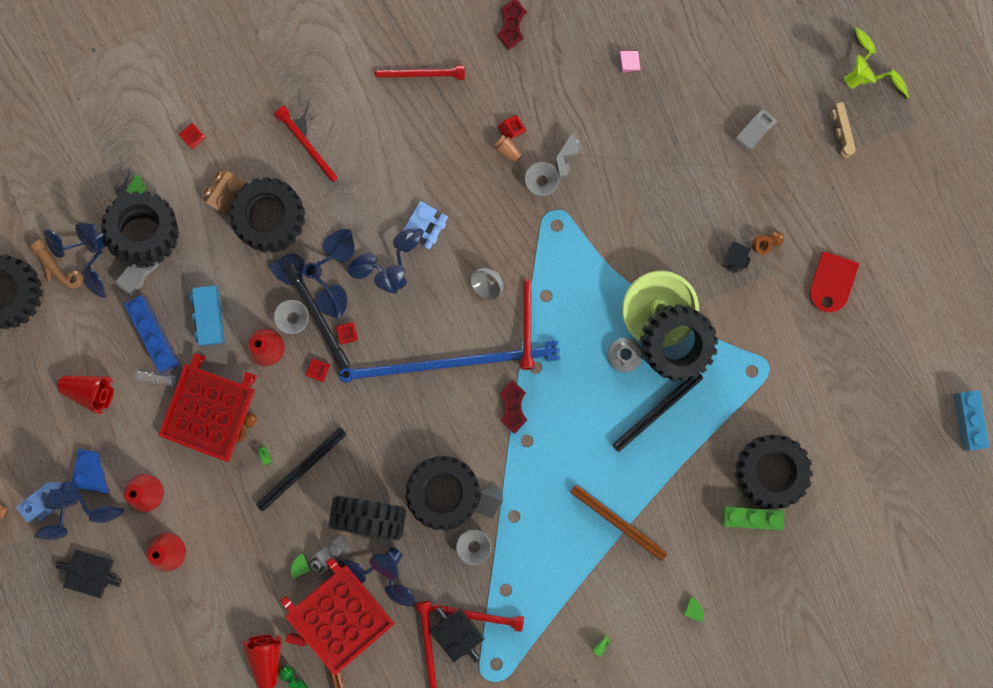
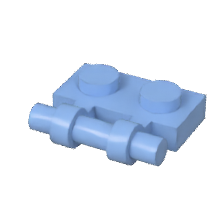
M420 201L404 230L413 228L423 229L424 234L422 238L426 239L423 246L430 250L432 245L437 242V236L441 229L445 228L448 216L442 213L439 219L434 218L437 210ZM430 223H432L435 226L431 233L428 234L426 233V230Z

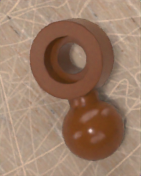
M779 231L772 232L769 237L757 235L752 241V250L755 253L765 255L770 251L772 245L780 246L784 242V235Z
M247 413L236 443H240L246 438L247 428H252L256 425L257 417L255 414Z

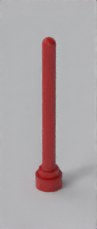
M457 65L453 69L376 70L374 75L377 78L453 76L457 80H465V65Z
M282 106L273 114L274 117L286 124L332 182L337 181L336 174L291 120L290 111L287 107Z
M529 279L524 280L523 357L519 361V369L521 370L535 369V361L531 357V280Z
M431 601L417 602L415 606L418 615H421L429 688H437L428 616L431 610Z
M433 605L432 611L434 612L440 605ZM440 606L446 615L458 610L457 608ZM463 610L470 619L511 626L514 631L522 632L524 616L517 615L516 617L507 618Z

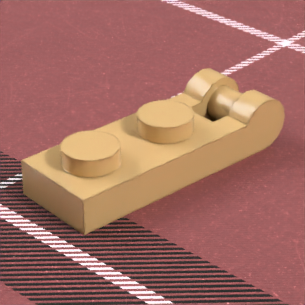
M844 102L833 106L831 117L836 122V136L838 140L840 139L842 145L840 155L843 158H849L854 154L856 148Z

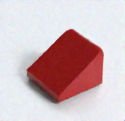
M517 115L502 121L498 126L502 136L509 137L510 140L527 131Z

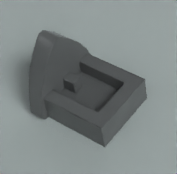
M497 485L488 486L481 491V499L475 512L492 519L494 518L498 506L503 502L502 492Z

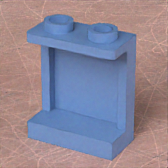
M62 482L46 483L16 507L26 522L32 521L35 517L39 521H43L56 511L45 508L43 502L51 489L61 492Z

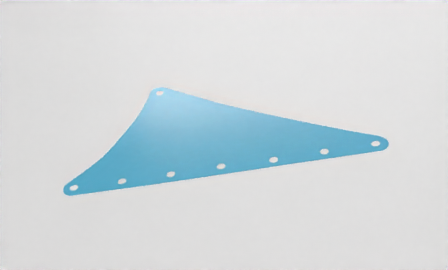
M563 210L550 211L541 220L531 284V349L545 347V342L558 341L559 345L551 346V348H559L560 352L552 353V356H560L561 360L547 361V356L533 358L534 361L542 365V370L538 374H534L530 370L519 369L517 385L526 392L522 400V411L527 418V422L516 434L512 431L510 432L502 492L503 502L500 508L486 614L507 618L516 617L517 615L524 616L522 632L514 631L511 626L485 622L483 633L485 638L482 641L479 670L481 675L491 682L505 680L513 673L529 649L572 594L623 534L622 531L570 493L571 489L578 485L628 524H631L677 470L765 382L770 371L768 362L762 356L742 350L718 339V344L715 345V348L718 349L717 354L712 355L714 361L712 365L707 364L705 367L707 371L701 373L703 380L625 448L617 452L612 444L684 381L681 382L679 379L671 381L667 377L660 376L645 361L643 354L641 363L631 372H619L610 365L607 354L610 345L615 340L630 338L636 341L640 347L643 346L641 342L629 333L622 317L623 299L631 283L610 267L570 215ZM560 220L563 223L562 230L559 232L553 231L551 229L552 221ZM543 290H549L552 293L551 301L543 302L540 299V294ZM691 331L679 343L664 347L663 353L666 357L680 359L686 356L693 348L694 332ZM629 349L621 350L620 356L622 359L629 360L632 353ZM750 365H754L758 369V374L754 378H750L746 374V368ZM524 435H530L533 438V444L530 447H524L521 444V438ZM512 510L520 513V520L516 523H512L508 519V514ZM509 584L512 587L511 595L502 596L499 590L501 585ZM493 658L501 659L503 666L500 670L495 671L490 667V662Z

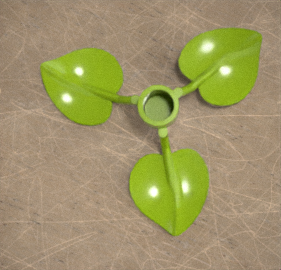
M854 27L857 38L866 48L867 53L864 57L861 55L857 56L856 67L844 77L846 84L851 89H854L861 83L863 85L868 82L876 83L877 79L890 77L896 87L908 99L909 94L906 83L895 70L892 69L888 73L875 76L866 62L871 52L873 54L876 53L875 45L864 31Z

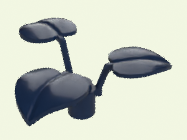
M95 223L76 224V234L81 242L68 246L62 245L61 238L55 232L44 230L43 233L47 246L52 254L58 258L64 257V250L80 245L86 246L91 253L96 252L85 266V269L81 271L84 284L93 294L103 298L107 297L99 275L90 269L92 263L102 254V249L107 247L103 233L100 232L96 235Z
M421 228L406 229L396 235L393 240V246L397 248L398 265H392L383 270L378 264H375L378 259L377 256L367 253L354 259L349 265L347 272L351 277L361 279L371 274L373 268H377L380 272L374 278L376 286L384 291L397 294L398 289L403 288L407 284L400 253L401 251L406 253L414 249L420 242L424 230Z
M349 229L338 230L326 238L323 250L330 256L322 261H318L316 264L307 263L304 266V260L299 255L289 253L270 265L273 274L287 285H294L284 269L292 263H295L302 278L304 273L307 278L315 279L326 290L318 293L316 305L322 313L336 319L341 318L346 310L347 294L340 285L334 284L329 288L320 279L322 275L321 265L332 260L333 257L338 262H345L353 256L355 244L352 231Z
M65 482L61 484V492L51 489L43 502L44 507L47 509H61L59 524L39 529L34 537L45 540H56L65 537L68 534V530L62 528L65 507L78 504V499L86 515L89 516V521L95 523H105L118 518L124 512V508L99 507L89 511L82 499V494H78L77 483Z
M389 548L384 555L372 556L369 559L371 567L368 570H363V567L354 561L341 560L337 562L340 567L347 565L361 583L366 581L365 575H368L372 570L379 572L390 579V586L385 587V593L393 602L402 606H415V599L411 591L400 584H394V580L399 576L397 564L402 558V553L398 549Z

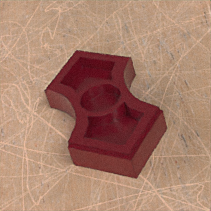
M511 0L501 8L505 22L497 37L509 51L524 40L520 31V23L527 14V11L518 0Z
M511 380L499 394L505 403V413L501 422L516 434L527 422V418L522 411V400L526 392Z

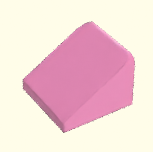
M620 51L619 58L622 73L641 70L638 51Z

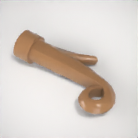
M42 239L34 242L29 247L32 253L37 255L48 282H51L52 274L67 288L74 289L81 286L83 283L82 274L74 270L69 272L66 277ZM73 276L76 277V282H75V283L72 282V277H73Z

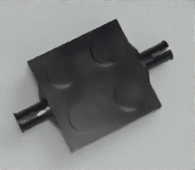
M75 550L73 559L69 564L58 561L57 564L59 565H56V569L67 571L63 585L64 588L97 598H102L108 584L120 587L121 584L119 583L122 582V579L111 577L113 560L83 551Z
M440 606L436 608L434 612L440 618V622L430 630V633L450 659L455 662L460 657L468 654L474 663L479 661L481 657L474 648L485 637L463 609L459 608L454 613L446 615Z

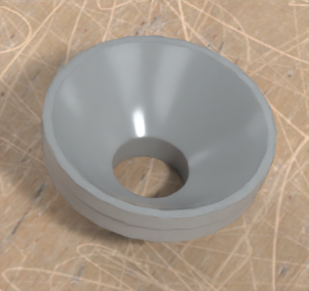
M548 162L534 163L525 174L526 187L536 196H548L559 185V173ZM539 176L547 178L548 182L545 186L537 185L536 179Z
M479 268L471 275V287L481 298L495 300L501 295L503 282L496 271L488 268ZM488 275L492 276L496 282L490 281Z
M297 300L283 301L274 312L275 325L286 334L300 333L306 328L309 321L307 308ZM290 313L298 314L299 319L294 324L288 322L287 318Z
M619 338L610 345L607 357L610 365L615 370L631 372L641 363L642 352L639 344L633 339ZM626 348L631 351L632 355L629 360L621 358L620 352L622 349Z
M468 530L459 537L456 543V551L464 563L479 565L490 556L491 542L489 537L482 531ZM471 541H477L480 545V549L475 553L468 549Z

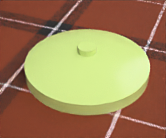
M653 271L644 274L631 284L624 296L622 303L624 324L629 333L640 342V336H644L643 326H648V318L650 316L654 318L657 310L663 311L665 306L671 305L675 307L676 304H680L699 311L696 292L687 280L673 272ZM679 326L672 329L664 338L663 348L679 343L692 330L687 326Z

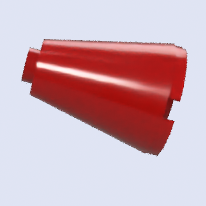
M267 328L259 329L252 333L246 344L248 357L259 366L268 367L281 360L285 349L283 339L279 333Z
M63 376L57 382V389L61 395L96 414L104 413L102 412L104 408L108 409L114 394V388L111 387L110 383H113V380L108 376Z
M139 474L133 477L128 482L124 491L126 502L132 509L138 512L153 511L160 505L164 496L162 483L158 478L149 474Z
M171 533L157 535L151 540L147 549V559L155 569L163 572L177 569L182 565L186 554L184 542L180 537Z
M271 634L250 637L247 643L244 640L242 643L243 650L257 688L275 687L277 684L282 638L279 635H276V638H271Z

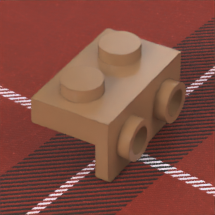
M222 169L213 177L214 182L212 185L204 190L202 201L225 215L231 206V200L236 198L235 193L237 190L241 191L242 185L245 183L227 170Z

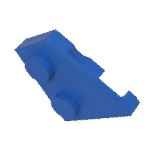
M78 449L72 482H76L79 489L109 493L99 452Z

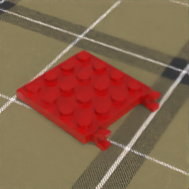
M194 353L191 364H184L158 436L222 461L230 462L256 391L251 386L254 384L257 375L245 371L242 384L200 369L206 356Z
M330 557L326 563L334 572L332 576L296 606L293 605L287 596H284L280 602L289 611L285 615L287 620L334 676H336L395 623L348 566L340 567Z

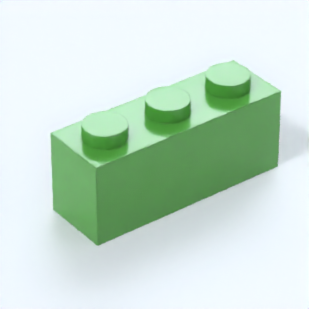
M722 506L721 526L783 530L784 510Z

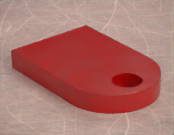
M821 252L809 291L810 300L816 309L825 313H832L845 306L859 263L831 253ZM824 297L831 300L829 308H825L821 303Z

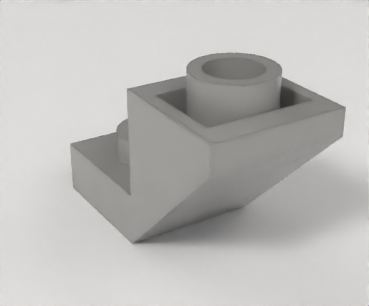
M763 109L749 122L735 140L743 148L750 151L776 124L777 120Z
M570 135L556 157L555 162L559 179L567 178V172H570L569 163L564 159L578 157V151L581 150L579 139L575 140V135Z
M158 261L154 262V266L148 267L147 264L143 265V268H136V264H133L131 267L128 266L115 284L130 296L143 286L145 277L158 268Z
M339 535L307 562L318 576H321L330 568L326 563L330 557L338 562L351 552L352 549L343 537Z

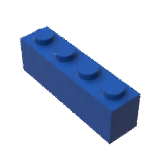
M140 295L125 303L124 306L157 370L160 373H166L181 365L147 298Z

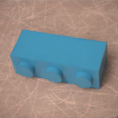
M214 285L192 288L193 293L190 294V301L195 309V312L192 313L193 323L197 326V331L194 332L196 343L202 347L225 344L219 287Z
M980 390L954 394L963 451L989 448Z

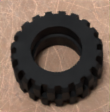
M263 177L262 180L255 178L252 179V183L248 184L246 182L242 185L243 189L241 191L237 190L235 200H231L230 203L232 210H229V217L232 220L230 223L231 227L235 230L234 233L250 248L267 253V251H271L273 253L278 252V249L282 248L284 250L288 248L287 245L293 244L296 241L297 235H301L303 231L301 229L302 225H305V208L300 197L286 182H281L277 178ZM266 198H274L280 201L285 209V217L282 224L271 232L258 231L250 220L251 211L255 204Z
M133 191L131 195L125 193L121 199L116 198L112 201L113 206L109 205L106 208V214L102 217L103 225H101L106 246L111 255H115L116 260L119 262L124 260L125 265L130 267L136 264V268H143V265L146 264L148 267L154 266L153 263L156 261L161 263L164 261V256L169 257L172 254L171 248L174 249L176 247V239L179 237L178 225L172 207L169 206L165 199L161 201V196L157 194L151 196L150 192L143 191V194H139V191ZM137 218H149L159 225L156 233L144 241H132L125 238L122 234L125 226Z
M5 254L0 256V275L8 274L15 279L17 295L10 306L0 310L1 329L16 328L20 326V323H27L29 321L28 317H34L37 313L34 309L36 306L40 307L41 301L38 299L39 296H43V290L39 289L42 283L36 277L38 275L37 272L31 269L28 263Z
M676 304L675 307L671 305L665 306V310L659 309L655 312L656 316L654 318L651 316L648 318V326L644 325L642 329L644 336H640V342L643 345L640 348L645 356V361L660 376L667 377L671 381H677V379L681 382L687 381L688 377L695 379L698 377L697 373L707 371L705 368L707 364L712 365L714 361L712 355H716L718 350L715 348V345L718 344V338L715 337L716 330L711 325L710 320L692 307ZM676 327H689L694 332L695 337L691 351L680 359L666 357L663 353V341L666 335Z
M774 434L753 439L752 442L745 445L743 451H740L738 455L739 460L735 464V467H737L735 478L738 479L737 485L739 489L743 491V495L749 498L752 503L761 507L778 509L799 502L798 499L806 495L807 487L810 488L812 483L810 482V476H813V471L810 469L812 462L807 457V451L800 447V443L791 440L787 436ZM770 453H777L785 457L791 468L788 483L777 490L763 487L756 476V467L759 460Z
M436 456L425 460L415 467L406 483L405 498L409 511L412 512L413 517L421 522L422 525L434 530L444 531L459 527L470 519L479 502V483L473 470L466 463L454 457ZM441 474L449 475L459 483L461 498L453 509L438 511L427 503L425 487L434 476Z
M336 495L332 500L328 525L330 529L400 540L403 535L407 511L402 506Z

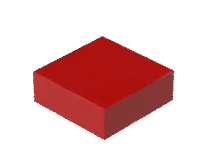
M193 122L179 134L181 139L192 150L206 138Z
M354 321L335 326L340 345L359 341Z
M312 358L305 376L324 383L331 365Z
M289 633L286 637L285 642L303 647L307 645V642L299 634Z

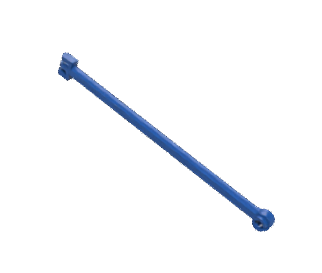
M549 341L545 342V347L531 349V357L547 356V361L561 360L560 356H552V353L560 352L559 348H551V346L559 345V342ZM523 350L353 370L344 367L339 371V375H343L345 371H348L350 376L348 378L340 376L339 378L341 381L349 383L353 379L521 360Z

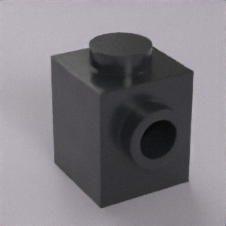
M732 242L722 266L727 267L726 270L732 273L741 272L744 268L747 269L751 259L748 257L751 248Z

